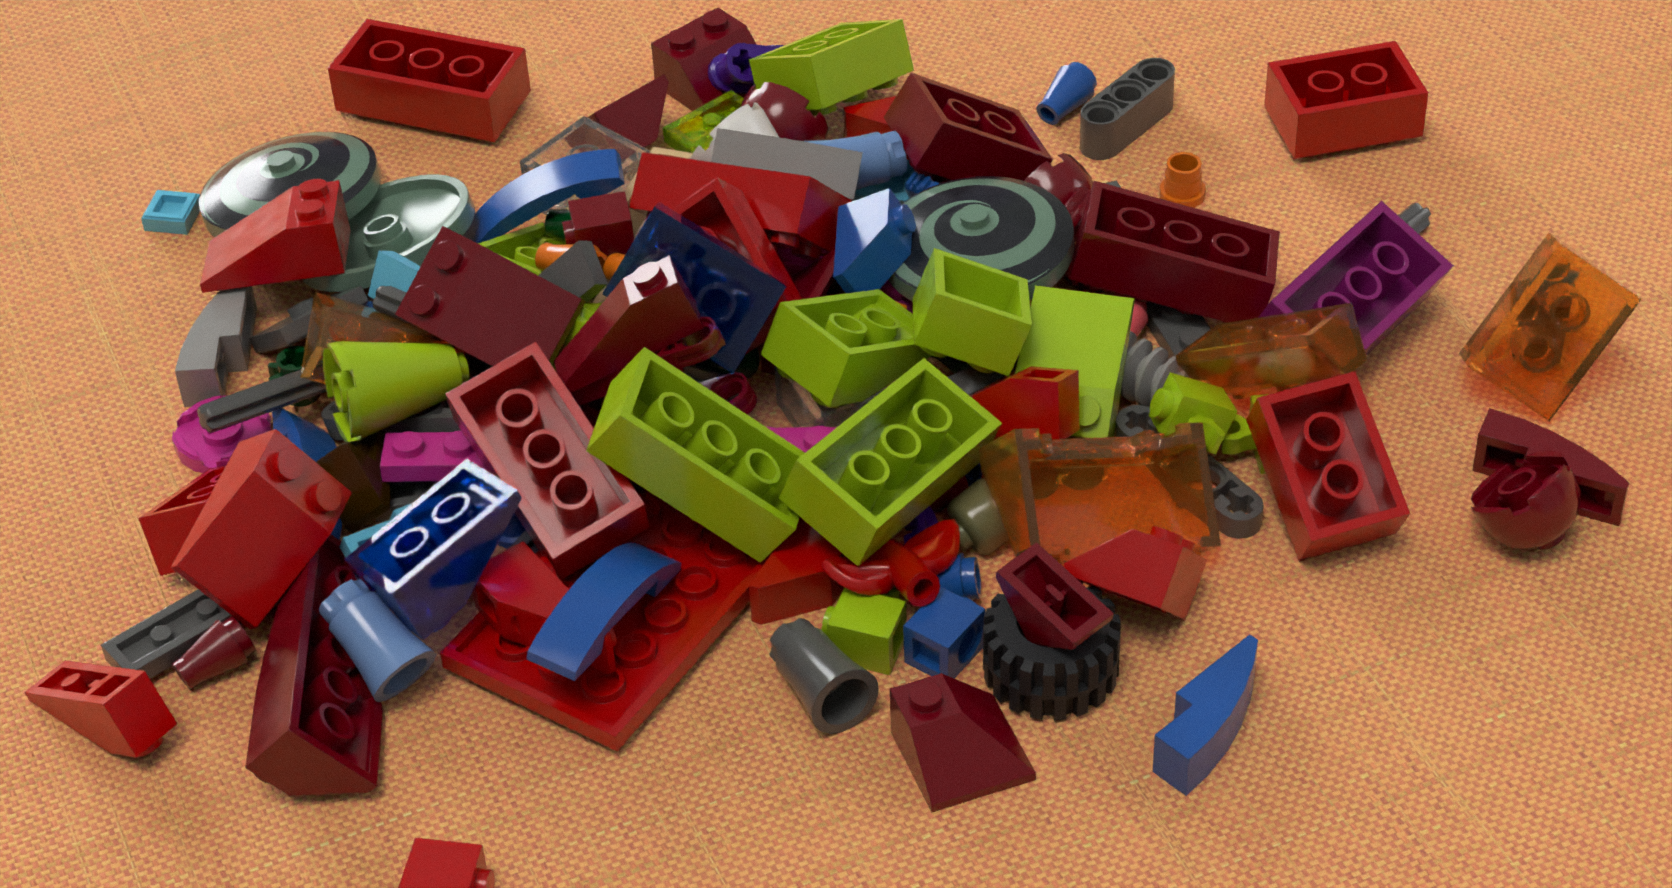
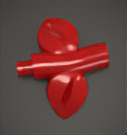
M955 519L943 520L916 534L904 546L891 538L860 566L855 565L846 556H835L823 561L822 568L834 581L858 594L869 596L886 594L895 586L912 605L918 607L926 606L937 597L940 590V581L936 575L947 570L954 563L959 553V525Z

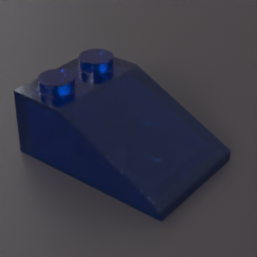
M658 202L602 294L608 297L624 277L632 274L641 265L648 262H657L670 256L696 301L700 317L704 316L713 319L725 339L726 345L722 346L709 359L734 374L787 286L700 226Z
M466 459L344 560L357 579H361L371 592H376L397 618L410 631L424 640L431 633L445 627L451 617L465 606L522 497L518 490L469 459Z

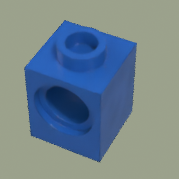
M940 587L937 597L930 604L922 606L903 625L904 662L930 676L942 673L955 679L983 649L985 608L977 605L967 597H961Z

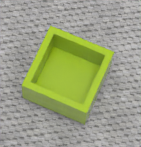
M934 248L913 296L914 345L921 347L923 351L935 357L944 358L950 356L965 361L972 368L983 373H993L995 371L1009 376L1032 327L1028 280Z

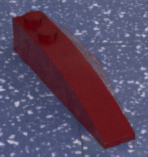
M332 534L281 597L263 656L255 693L245 768L254 773L259 780L275 786L289 796L367 793L377 787L383 720L382 703L374 700L362 675L344 648L329 631V624L319 613L321 603L331 595L333 590L351 579L353 581L357 580L340 549L341 541Z

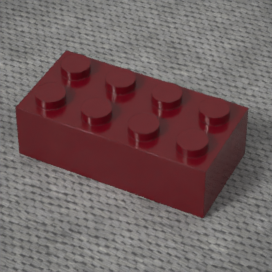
M1093 181L1078 229L1069 279L1081 282L1089 288H1103L1128 295L1136 301H1150L1172 307L1183 314H1197L1222 321L1231 327L1250 329L1267 307L1275 287L1280 231Z

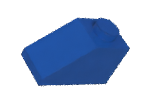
M890 188L838 207L833 278L845 293L880 289L911 254L912 232L916 229L915 219L909 206L906 204L902 205Z

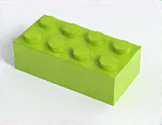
M645 347L611 381L586 449L588 453L760 563L796 530L800 516L783 503L779 496L795 461L805 452Z
M923 358L795 461L779 499L855 565L860 566L983 460L1002 422Z

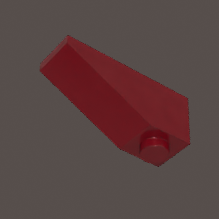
M667 256L657 262L645 263L632 274L624 277L554 360L557 374L570 393L626 367L644 347L654 353L704 328L696 301L671 257Z

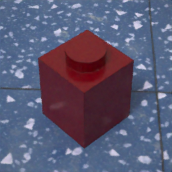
M625 191L568 201L571 220L562 222L566 244H575L578 241H592L593 245L597 246L607 258L614 253H637L632 219Z

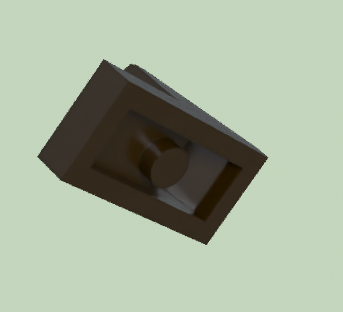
M384 430L360 441L342 443L316 461V463L352 492L339 517L345 529L351 533H355L390 509V482L382 481L380 471L386 434Z

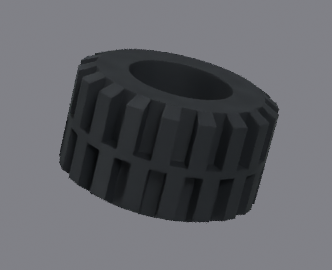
M1095 586L1087 588L1114 613L1113 619L1073 650L1038 645L1028 641L1005 595L998 593L991 600V608H987L984 615L983 670L987 687L993 688V695L1000 703L1009 701L1010 710L1018 714L1024 710L1030 712V718L1042 720L1043 715H1052L1054 720L1066 719V714L1074 713L1078 717L1088 713L1089 705L1099 707L1105 702L1106 693L1113 692L1116 686V677L1119 676L1121 622L1119 615L1115 614V605L1110 598L1102 599L1101 590Z

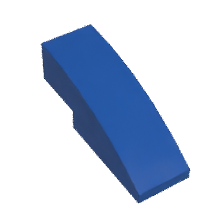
M1250 634L1176 692L1174 720L1155 734L1152 772L1185 796L1211 773L1227 753L1242 726L1251 700L1258 639Z

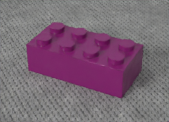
M1381 201L1274 297L1248 333L1304 385L1346 374L1429 297L1454 265Z

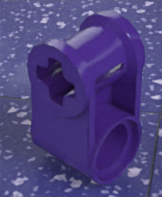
M737 43L730 47L726 53L719 54L711 60L708 65L709 80L721 92L747 94L750 88L755 85L749 59L784 45L765 46Z

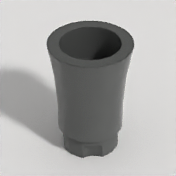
M798 618L792 623L782 624L770 638L772 647L769 655L776 662L777 670L792 686L803 702L813 724L818 730L829 734L844 732L860 723L869 714L878 697L879 686L877 679L841 651L821 629L815 628L806 619Z

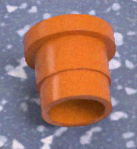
M1178 152L1172 154L1167 159L1165 179L1160 184V199L1193 208L1203 203L1206 187L1202 181V162L1197 155L1189 152Z

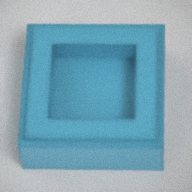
M157 190L141 218L144 231L188 235L200 212V194Z

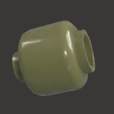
M987 478L978 479L953 498L947 505L949 519H955L959 525V549L963 552L971 547L981 555H990L1022 529L1020 515L1025 512L1024 506L1012 488L1003 480H998L995 483Z

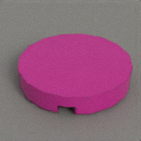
M227 395L214 396L197 402L184 411L176 421L178 427L175 433L173 431L172 436L175 452L181 463L195 472L204 473L208 469L227 465L240 441L274 430L269 413L210 433L200 426L197 410L202 404Z

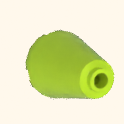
M336 341L326 344L328 348L323 349V372L328 398L334 397L339 412L333 413V418L345 442L360 441L447 400L446 393L469 380V368L463 352L456 353L451 344Z

